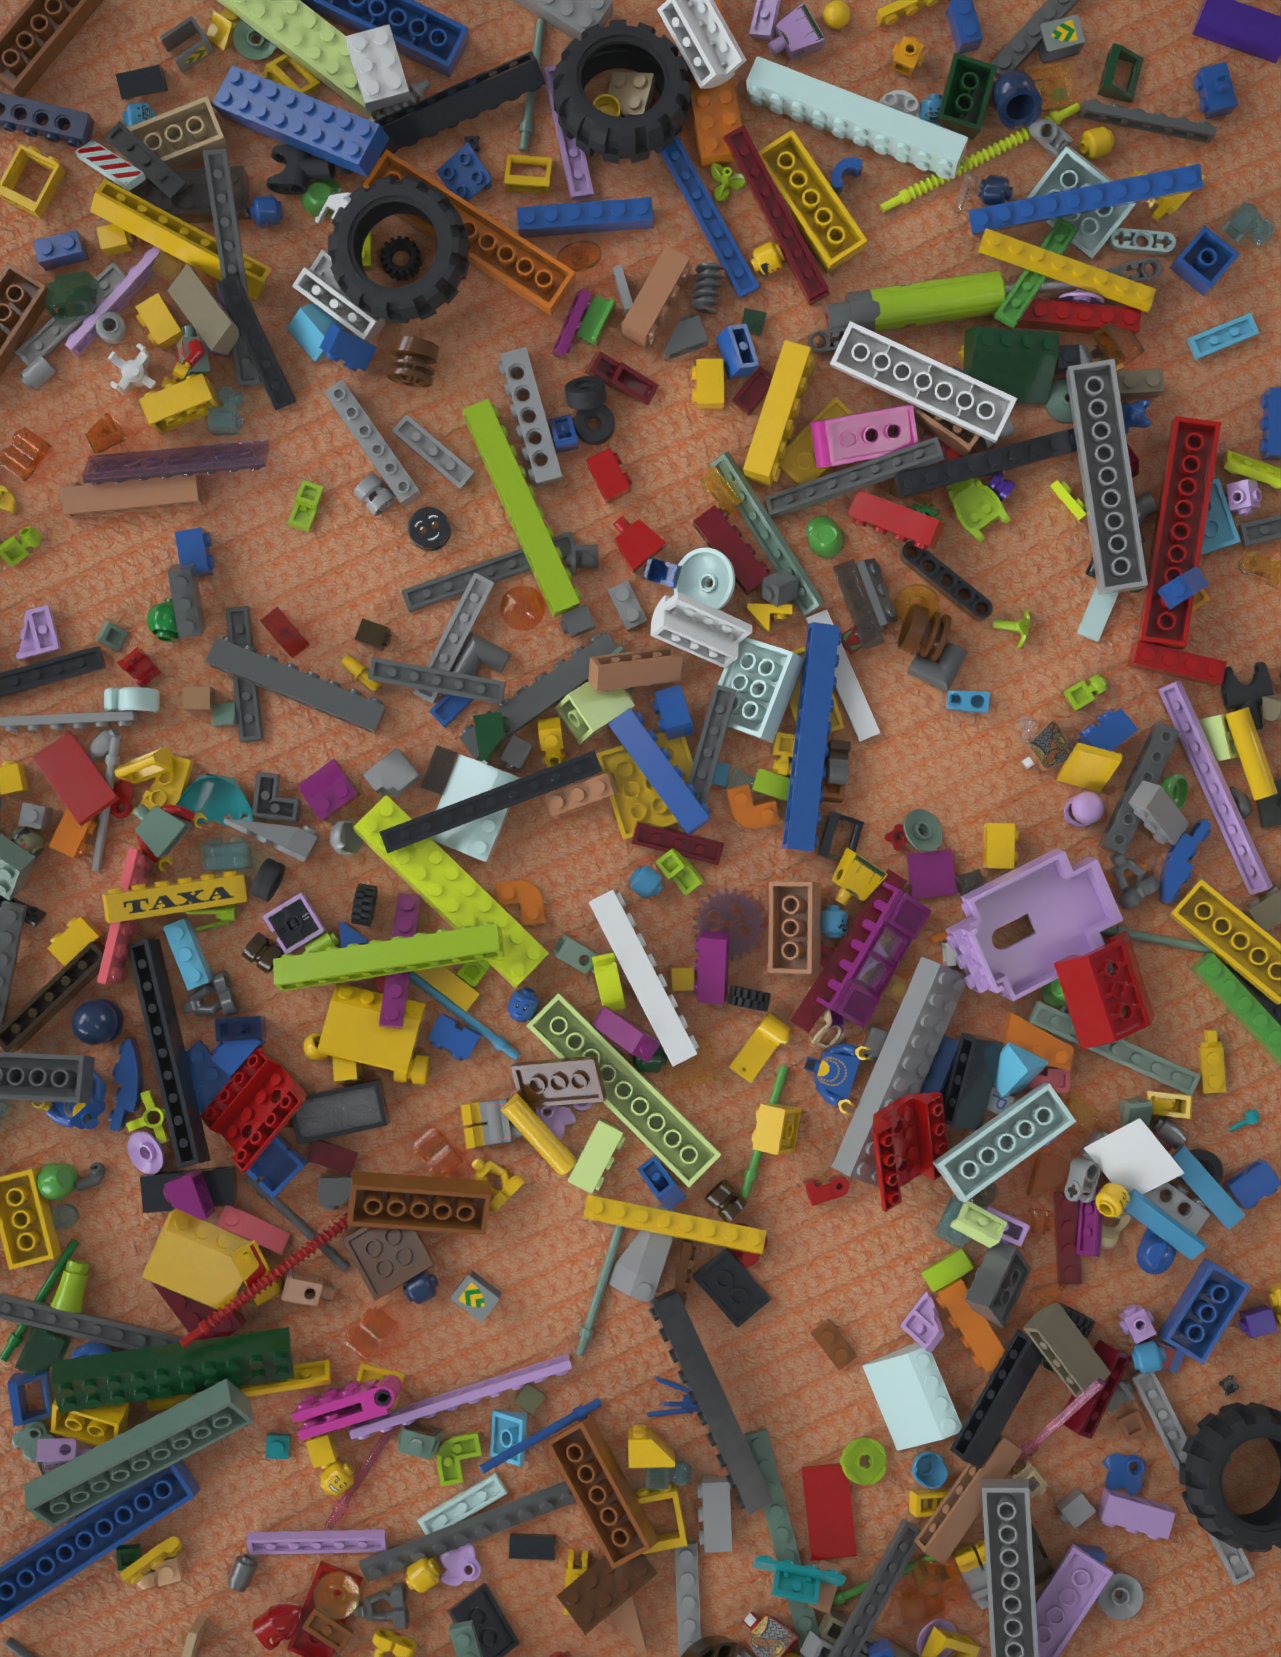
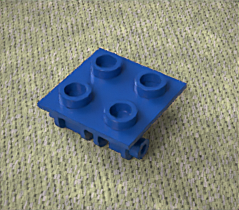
M469 142L436 171L447 189L467 202L483 188L488 190L493 186L491 183L493 178Z

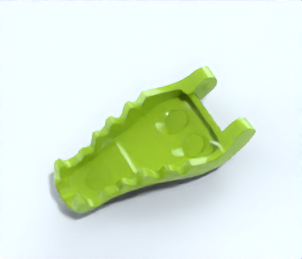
M976 478L945 486L960 523L979 543L985 540L981 531L999 518L1004 524L1011 521L998 496L988 486L983 485L979 479Z

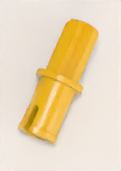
M350 653L340 662L341 666L345 667L355 676V680L362 682L372 692H375L381 686V682L368 680V667L366 665L363 667Z

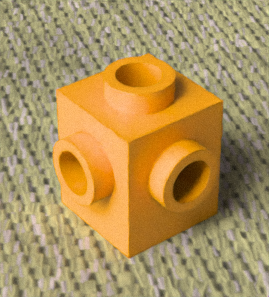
M904 36L901 43L896 42L891 54L894 56L890 69L911 78L915 67L920 68L925 54L922 53L924 44L914 37L908 38Z

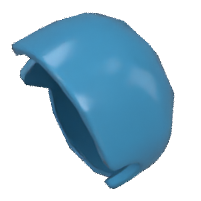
M924 1451L913 1459L911 1471L917 1483L929 1489H936L946 1482L949 1470L946 1468L940 1455L932 1451Z

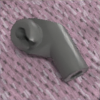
M1232 786L1230 792L1234 801L1238 804V810L1242 818L1246 819L1252 813L1249 798Z
M93 1163L88 1177L76 1180L79 1191L98 1186L105 1175L103 1164Z

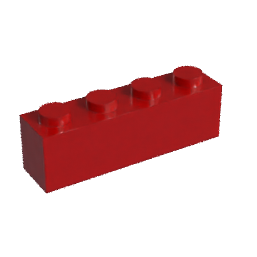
M861 490L857 491L848 513L849 516L854 518L853 523L863 527H866L867 524L874 526V531L886 535L888 531L894 534V539L906 543L907 539L914 541L913 546L925 551L927 547L935 549L945 526V523L938 519Z
M1137 641L1131 646L1127 666L1210 686H1217L1223 682L1227 661Z

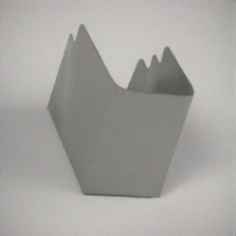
M397 748L363 774L377 793H381L383 796L392 794L394 798H397L421 778L419 772Z

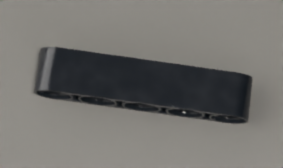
M914 541L907 542L902 547L899 553L900 560L968 616L976 621H982L991 615L993 606L990 600L929 551L913 546ZM907 548L914 549L916 557H907L905 550ZM923 563H931L934 568L933 572H926L923 569ZM942 576L949 577L951 580L950 586L946 587L941 584ZM960 590L968 593L967 601L959 598L958 592ZM977 604H981L986 608L985 615H980L976 612Z

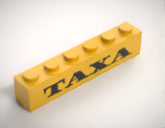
M237 870L223 871L222 876L214 877V873L200 875L201 879L192 880L191 877L178 878L176 883L162 880L154 882L155 886L146 887L145 884L132 885L130 890L122 891V887L110 888L108 893L102 894L105 919L108 923L247 902L244 875L237 873Z

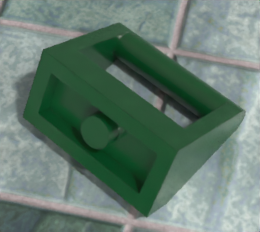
M1113 43L1107 54L1097 95L1128 103L1133 102L1144 58L1122 45ZM1118 59L1133 63L1126 92L1112 84Z

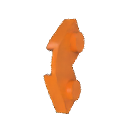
M748 783L726 788L731 813L741 826L756 829L780 823L775 799L753 804Z
M523 880L495 883L497 903L499 905L520 903L522 925L545 923L543 897L535 885Z

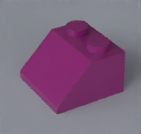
M332 759L298 785L307 803L321 821L328 820L361 795L335 759Z
M200 1168L177 1176L164 1184L163 1193L165 1199L168 1202L170 1201L172 1207L200 1220L208 1218L215 1212Z

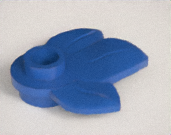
M1114 1453L1103 1460V1465L1109 1469L1106 1476V1487L1108 1489L1125 1487L1130 1496L1135 1495L1141 1489V1475L1145 1471V1462L1140 1456L1136 1454L1124 1456L1120 1453ZM1132 1462L1137 1463L1134 1469L1129 1467Z

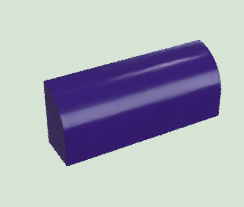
M1235 0L1203 1L1192 35L1276 64L1281 55V16Z

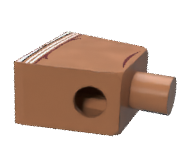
M291 1269L288 1270L289 1274H285L281 1289L282 1301L317 1306L319 1299L332 1302L335 1288L324 1286L322 1277ZM308 1288L314 1289L313 1291H307Z

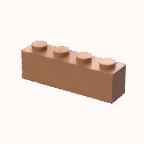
M674 646L590 657L588 681L597 692L629 689L634 686H650L656 683L668 684L672 681L681 680L683 656Z

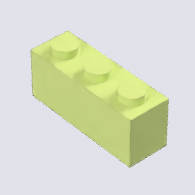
M599 1118L568 1178V1182L590 1194L593 1193L594 1189L599 1190L604 1181V1178L601 1177L604 1169H610L615 1159L612 1157L615 1148L620 1150L625 1140V1137L622 1136L624 1130Z

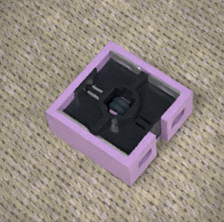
M304 892L299 893L262 916L271 932L277 933L279 938L276 940L285 954H291L327 931Z

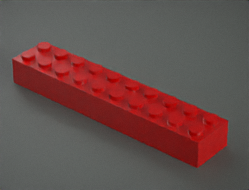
M1175 416L1171 422L1147 574L1148 585L1145 587L1137 641L1179 650L1187 647L1194 595L1169 610L1157 591L1196 566L1199 568L1221 422Z

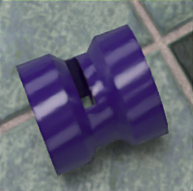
M998 472L986 486L994 491L1002 502L1016 484L1011 480H1004V474Z

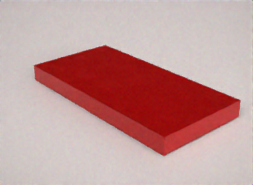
M71 731L33 757L81 826L119 800Z
M841 1464L802 1467L811 1561L857 1556L849 1479L844 1474Z
M320 1561L302 1608L300 1622L296 1631L292 1634L287 1650L304 1657H333L335 1650L304 1630L302 1626L315 1606H318L343 1624H346L363 1577Z

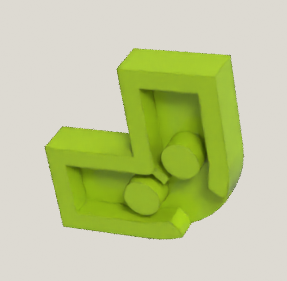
M479 1431L451 1436L441 1444L437 1454V1468L441 1487L464 1483L461 1460L482 1456Z

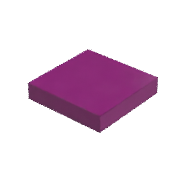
M952 849L906 854L910 895L912 898L918 899L957 894Z

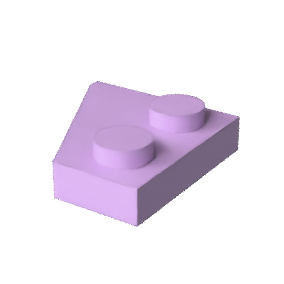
M45 605L26 610L24 617L25 625L20 639H22L20 649L16 654L17 660L61 650L51 606Z
M925 1291L900 1327L926 1351L931 1353L945 1334L934 1298Z

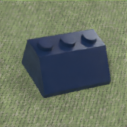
M946 1035L943 1036L920 1093L940 1092L942 1093L944 1103L959 1045L958 1040Z

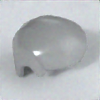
M351 821L337 822L330 832V843L338 854L355 855L361 849L362 839L354 832L353 822Z

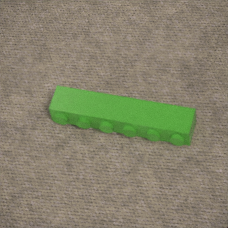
M1205 953L1190 969L1281 1066V1026L1215 954Z

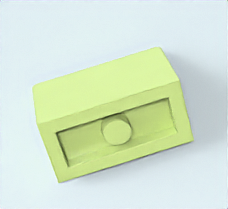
M1226 714L1199 720L1217 762L1239 757L1225 716Z
M966 1201L963 1203L958 1217L951 1222L950 1227L991 1248L1000 1242L1008 1222L972 1202Z

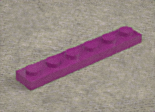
M398 893L392 938L397 936L408 938L414 937V934H416L421 904L420 895ZM411 971L386 975L379 1020L380 1027L403 1029Z

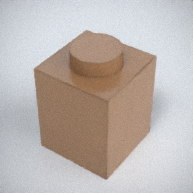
M183 687V692L179 694L180 706H183V710L213 711L215 689L212 687Z

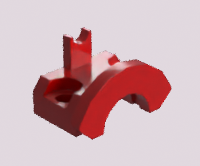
M138 647L117 662L121 669L126 671L141 688L161 673L159 668L149 659L148 655Z

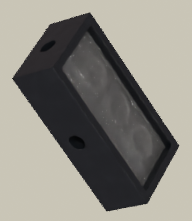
M379 1078L307 1094L304 1103L292 1116L297 1145L383 1127L391 1123L382 1079Z

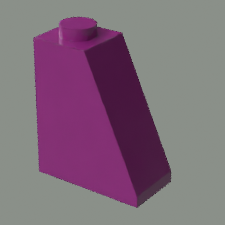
M605 1006L602 1007L592 1024L593 1027L625 1050L648 1063L660 1045V1042L637 1023Z

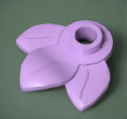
M567 1106L536 1107L538 1117L559 1140L564 1135V1125L576 1122L574 1113ZM546 1108L552 1110L549 1114L543 1112Z
M471 1543L458 1547V1550L452 1549L440 1554L441 1562L447 1569L443 1573L441 1580L447 1585L458 1586L464 1581L472 1582L479 1578L482 1568L480 1562L476 1559V1550ZM468 1565L473 1568L471 1574H468L466 1571Z

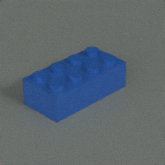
M1204 1258L1157 1335L1204 1365L1251 1286L1207 1258Z

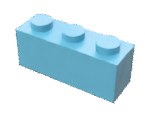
M184 918L164 926L163 930L187 990H193L213 982V975L190 918Z

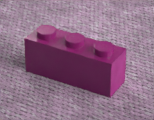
M702 931L700 937L696 938L695 951L699 952V958L695 960L694 972L698 973V981L694 982V994L697 995L698 1003L725 1004L728 994L730 933Z

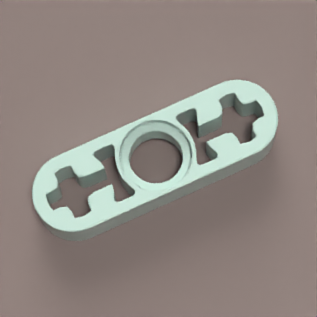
M1118 228L1110 236L1109 245L1113 250L1120 252L1167 255L1174 249L1176 239L1169 232ZM1118 235H1121L1123 240H1129L1133 236L1131 241H1123L1122 244L1115 240ZM1137 237H1145L1148 240V245L1140 247L1136 242ZM1163 239L1169 244L1166 249L1163 248V244H1158Z

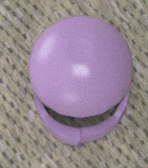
M1083 792L1074 795L1067 801L1064 807V819L1067 824L1074 827H1084L1095 823L1104 812L1103 801L1093 792ZM1070 804H1072L1071 810H1072L1073 816L1076 818V820H1078L1079 822H1081V823H1083V824H1079V823L1073 821V820L1071 819V817L1069 816L1068 809H1069Z

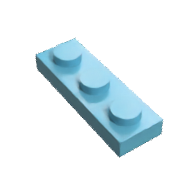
M1248 313L1187 339V343L1196 361L1257 336L1259 330L1252 314Z

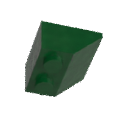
M501 711L473 716L480 762L483 764L490 762L506 740V732H510L508 718L503 716Z

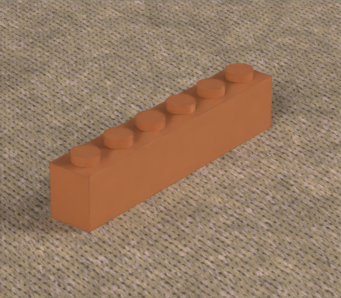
M183 471L177 476L163 473L158 474L157 478L137 476L135 480L126 481L125 478H115L109 483L95 480L91 481L90 485L69 483L68 487H61L63 515L68 518L203 505L201 479L198 475L193 474L192 471Z
M1001 1433L982 1468L968 1463L914 1540L924 1553L942 1564L946 1562L983 1509L982 1479H1004L1023 1452L1012 1440Z

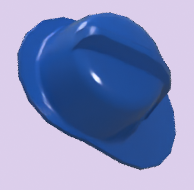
M1147 1228L1137 1251V1263L1147 1273H1163L1172 1264L1177 1249Z

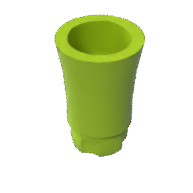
M68 1259L57 1292L51 1302V1307L67 1312L82 1313L84 1292L88 1279L87 1273L90 1267L89 1263Z

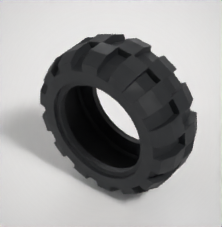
M611 20L609 26L601 28L598 23L581 33V41L574 38L561 53V61L556 65L553 79L554 111L558 114V123L565 135L570 140L576 138V146L591 157L594 153L603 155L604 162L619 164V159L630 158L631 163L649 159L650 151L654 150L657 154L661 153L674 142V135L682 132L688 118L692 90L690 86L691 75L684 58L678 56L679 49L665 35L661 38L656 36L654 27L639 22L638 27L626 25V20ZM625 68L639 73H654L657 78L655 86L661 97L651 109L640 115L616 117L594 107L585 96L583 89L597 74L610 69Z
M392 176L375 179V185L366 189L361 186L350 194L351 201L345 208L339 207L332 221L334 230L333 234L328 236V255L331 257L332 266L330 268L335 280L351 302L355 303L363 312L372 317L388 319L391 323H408L410 319L414 318L424 320L437 314L436 309L445 302L449 305L459 293L457 288L461 280L466 279L470 264L468 260V250L470 249L468 232L461 216L451 204L449 198L436 187L431 188L425 185L423 180L408 176L404 177L403 180H394ZM396 214H412L425 219L435 228L438 241L437 254L429 271L415 283L404 287H386L370 280L363 267L362 251L366 237L371 229L381 220Z
M1237 1402L1222 1406L1219 1409L1220 1414L1215 1415L1210 1412L1197 1424L1200 1431L1195 1437L1189 1435L1182 1451L1187 1453L1186 1463H1179V1483L1186 1487V1491L1182 1492L1184 1502L1189 1513L1197 1517L1198 1525L1211 1536L1236 1549L1244 1548L1249 1552H1268L1272 1550V1545L1281 1548V1473L1278 1488L1272 1499L1261 1509L1249 1514H1234L1224 1498L1222 1489L1223 1470L1229 1456L1238 1446L1252 1439L1267 1438L1277 1452L1281 1470V1412L1269 1406L1253 1402L1248 1405Z

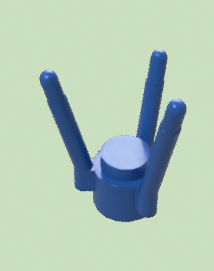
M659 1377L656 1378L657 1382L686 1393L690 1391L688 1387ZM683 1394L681 1402H662V1406L681 1408L648 1412L647 1416L693 1414V1412L700 1411L696 1404L692 1405L688 1395Z

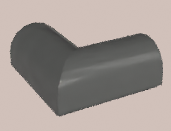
M471 633L451 672L475 676L482 663L501 674L512 654Z
M950 642L946 644L937 662L930 660L928 657H921L920 653L917 652L907 673L947 693L968 652Z
M257 772L252 817L298 822L301 813V800L278 797L280 774Z

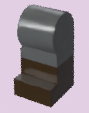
M831 739L827 743L829 751L828 756L825 758V780L828 784L846 785L849 776L848 765L851 742Z

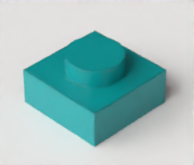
M268 1433L265 1458L289 1459L291 1434Z

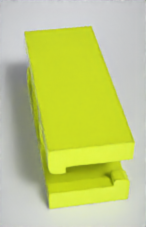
M609 953L592 957L602 1007L605 1006L613 1011L625 1009L626 1006L615 954Z

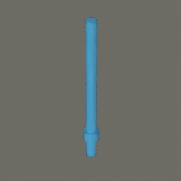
M412 972L410 974V980L493 1043L495 1049L499 1052L502 1050L516 1061L521 1053L507 1043L508 1040L501 1035L500 1037L416 973Z

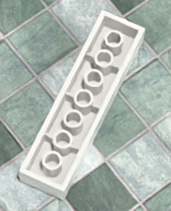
M851 321L830 362L832 368L996 443L1017 398Z
M611 890L590 901L589 904L672 1066L697 1055L696 1049L699 1048V1045L693 1035L688 1036L685 1029L689 1026L683 1014L678 1016L675 1010L678 1005L673 995H667L664 988L668 985L663 975H657L654 970L657 964L651 953L646 954L643 947L647 946L642 934L635 933L633 927L636 926V923L631 913H625L623 907L626 906V903L620 892L615 894L614 890Z

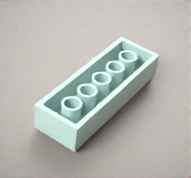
M1041 1083L933 1161V1164L957 1198L965 1203L1070 1127L1076 1120L1050 1083Z

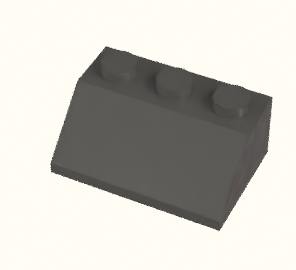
M999 1242L986 1249L985 1258L976 1271L971 1287L966 1292L965 1301L973 1311L999 1327L1005 1328L1032 1268L1017 1247Z

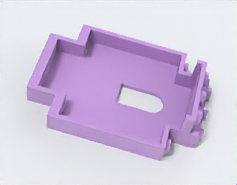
M1056 848L961 896L963 901L962 909L966 916L969 917L947 928L948 936L946 939L949 946L956 951V962L960 969L964 970L966 974L964 980L970 990L972 989L978 993L990 990L995 994L1000 993L1002 997L1015 1001L1058 979L1054 966L1055 962L1070 955H1084L1104 946L1105 944L1100 932L1123 921V918L1098 859L1087 857L1071 865L1066 852ZM1027 914L1035 933L1004 949L995 948L991 940L994 931Z

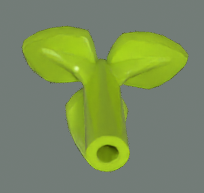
M713 163L711 176L715 182L722 184L714 189V197L720 202L730 196L729 186L734 190H739L746 184V181L742 174L731 176V168H724L717 163Z
M1023 610L1025 618L1017 622L994 619L993 628L1021 633V639L1016 648H1020L1026 642L1029 635L1031 617L1028 610Z

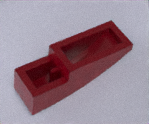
M601 351L594 354L585 371L590 376L602 378L607 386L646 405H649L659 386L623 362H617Z

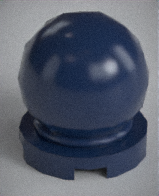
M1020 70L1008 71L999 76L993 85L992 100L993 105L997 108L1000 121L1005 127L1015 129V127L1025 125V127L1030 126L1042 113L1043 99L1036 89L1034 80L1026 72Z
M95 999L81 1004L76 1009L71 1025L74 1035L81 1042L88 1045H101L115 1040L121 1034L124 1015L122 1009L115 1002L107 999Z

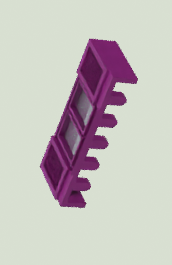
M886 882L882 886L891 891L893 895L888 903L879 899L874 902V907L882 911V914L876 923L868 919L863 921L862 926L871 932L865 943L857 939L852 940L851 947L859 951V954L853 963L846 959L840 961L839 966L848 971L842 983L834 979L829 980L828 987L837 991L830 1003L820 997L816 999L817 1002L862 1028L866 1026L881 1000L880 996L932 911L907 893Z

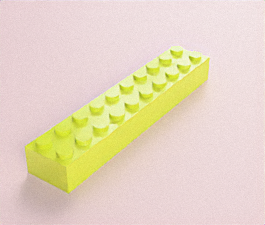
M385 795L354 825V832L454 930H458L461 926H481L485 922L497 923L502 930L504 957L486 960L516 988L549 953L431 838L387 853L379 832L412 819Z

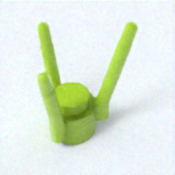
M235 904L216 906V909L186 911L187 914H216V919H221L220 921L196 927V931L221 925H230V921H235L236 918Z

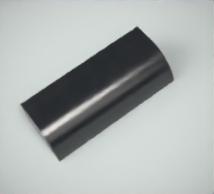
M961 1033L943 1103L945 1124L953 1128L978 1130L982 1127L1003 1042L981 1035Z
M236 1165L202 1168L201 1172L214 1207L235 1205L237 1198ZM196 1169L158 1172L156 1174L140 1176L143 1213L174 1210L175 1208L171 1206L170 1201L168 1202L165 1199L163 1193L164 1184L177 1176Z

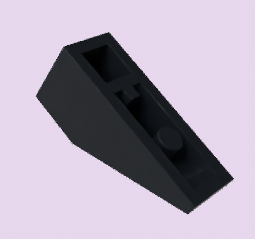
M1085 344L1059 346V356L1054 375L1066 374L1068 366L1115 359L1116 370H1120L1119 347Z

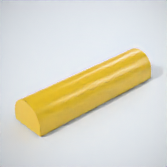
M1249 707L1226 714L1225 716L1254 801L1277 794L1278 792Z
M515 1094L500 1109L559 1175L566 1174L575 1166L577 1159L519 1094Z

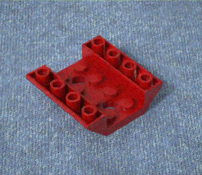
M1123 931L1107 938L1108 944L1089 953L1070 955L1054 963L1081 1049L1116 1042L1150 1026L1154 1013L1128 931ZM1109 963H1111L1113 966V971L1111 974H1108L1107 972V966ZM1123 1006H1125L1126 1008V1014L1124 1018L1121 1016V1009Z
M257 1047L200 1116L211 1131L223 1135L235 1151L231 1159L240 1171L245 1174L301 1107L307 1094L283 1065L264 1050ZM281 1093V1099L277 1102V1097ZM251 1129L252 1134L248 1137V1132Z
M940 1092L906 1094L873 1114L874 1148L881 1205L884 1212L902 1202L900 1187L922 1174L935 1181L942 1176L933 1164V1161L948 1151L943 1096Z

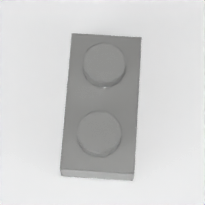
M628 580L608 589V593L627 631L647 622Z

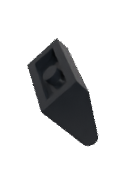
M831 811L828 815L817 856L840 862L842 857L829 853L838 820L854 824L848 848L855 853L864 822Z

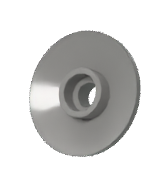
M1113 1573L1101 1591L1098 1603L1102 1611L1109 1617L1117 1620L1128 1619L1140 1610L1143 1603V1590L1133 1576L1126 1573ZM1121 1590L1122 1594L1118 1597L1115 1596V1592Z

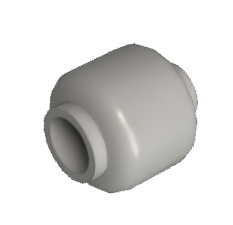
M105 312L96 320V331L103 341L116 344L126 337L127 326L119 314Z

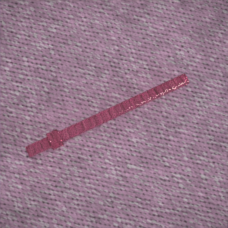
M1101 1378L1095 1380L1033 1439H1028L1022 1445L1023 1452L1015 1463L1020 1464L1025 1458L1036 1453L1038 1446L1103 1388L1105 1382Z
M399 1424L393 1426L391 1430L383 1432L356 1474L353 1485L334 1504L333 1512L324 1524L326 1528L332 1530L340 1516H344L349 1508V1502Z

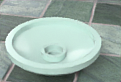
M699 548L688 553L678 564L673 579L674 594L680 592L717 610H721L728 603L735 586V573L730 560L722 552L712 548ZM713 580V585L710 587L709 584Z

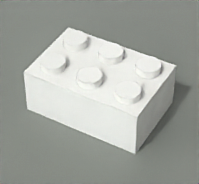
M390 25L345 36L366 112L409 101V89Z

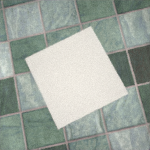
M1141 1118L1084 1147V1150L1093 1161L1100 1165L1102 1172L1111 1183L1122 1185L1128 1193L1136 1189L1143 1195L1184 1174L1183 1170Z

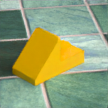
M226 7L221 14L214 11L206 36L209 42L225 52L233 41L234 28L241 19Z
M747 603L746 612L768 634L770 616H773V620H787V617L792 615L793 605L776 607L773 604Z
M1147 1091V1100L1153 1104V1115L1192 1119V1095Z

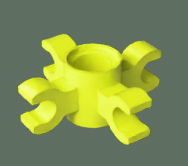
M151 1090L140 1093L146 1111L143 1117L126 1123L129 1132L143 1126H148L154 1129L156 1139L160 1144L168 1142L169 1138L163 1126L166 1121L165 1109L156 1106ZM152 1111L159 1112L161 1116L160 1121L156 1124L149 1120V1114Z

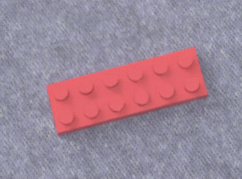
M128 849L120 883L122 891L132 889L131 886L136 884H145L146 887L148 885L146 877L153 861L145 856L141 849ZM136 919L111 923L97 983L120 984L124 980L127 973V968L125 967L126 960L129 958L127 945L131 944L132 936L137 931Z

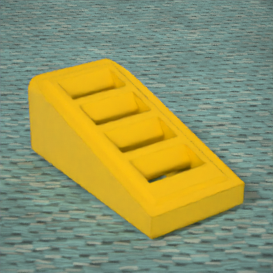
M950 1489L910 1490L909 1512L916 1518L932 1516L938 1508L937 1498H940L941 1503Z

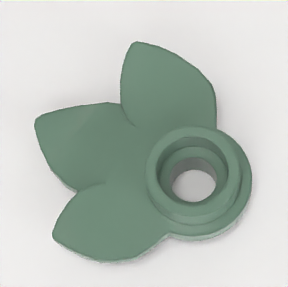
M38 1420L26 1424L24 1429L18 1430L13 1436L12 1446L22 1448L24 1457L29 1462H35L38 1439H56V1437L48 1432L47 1425L43 1420Z

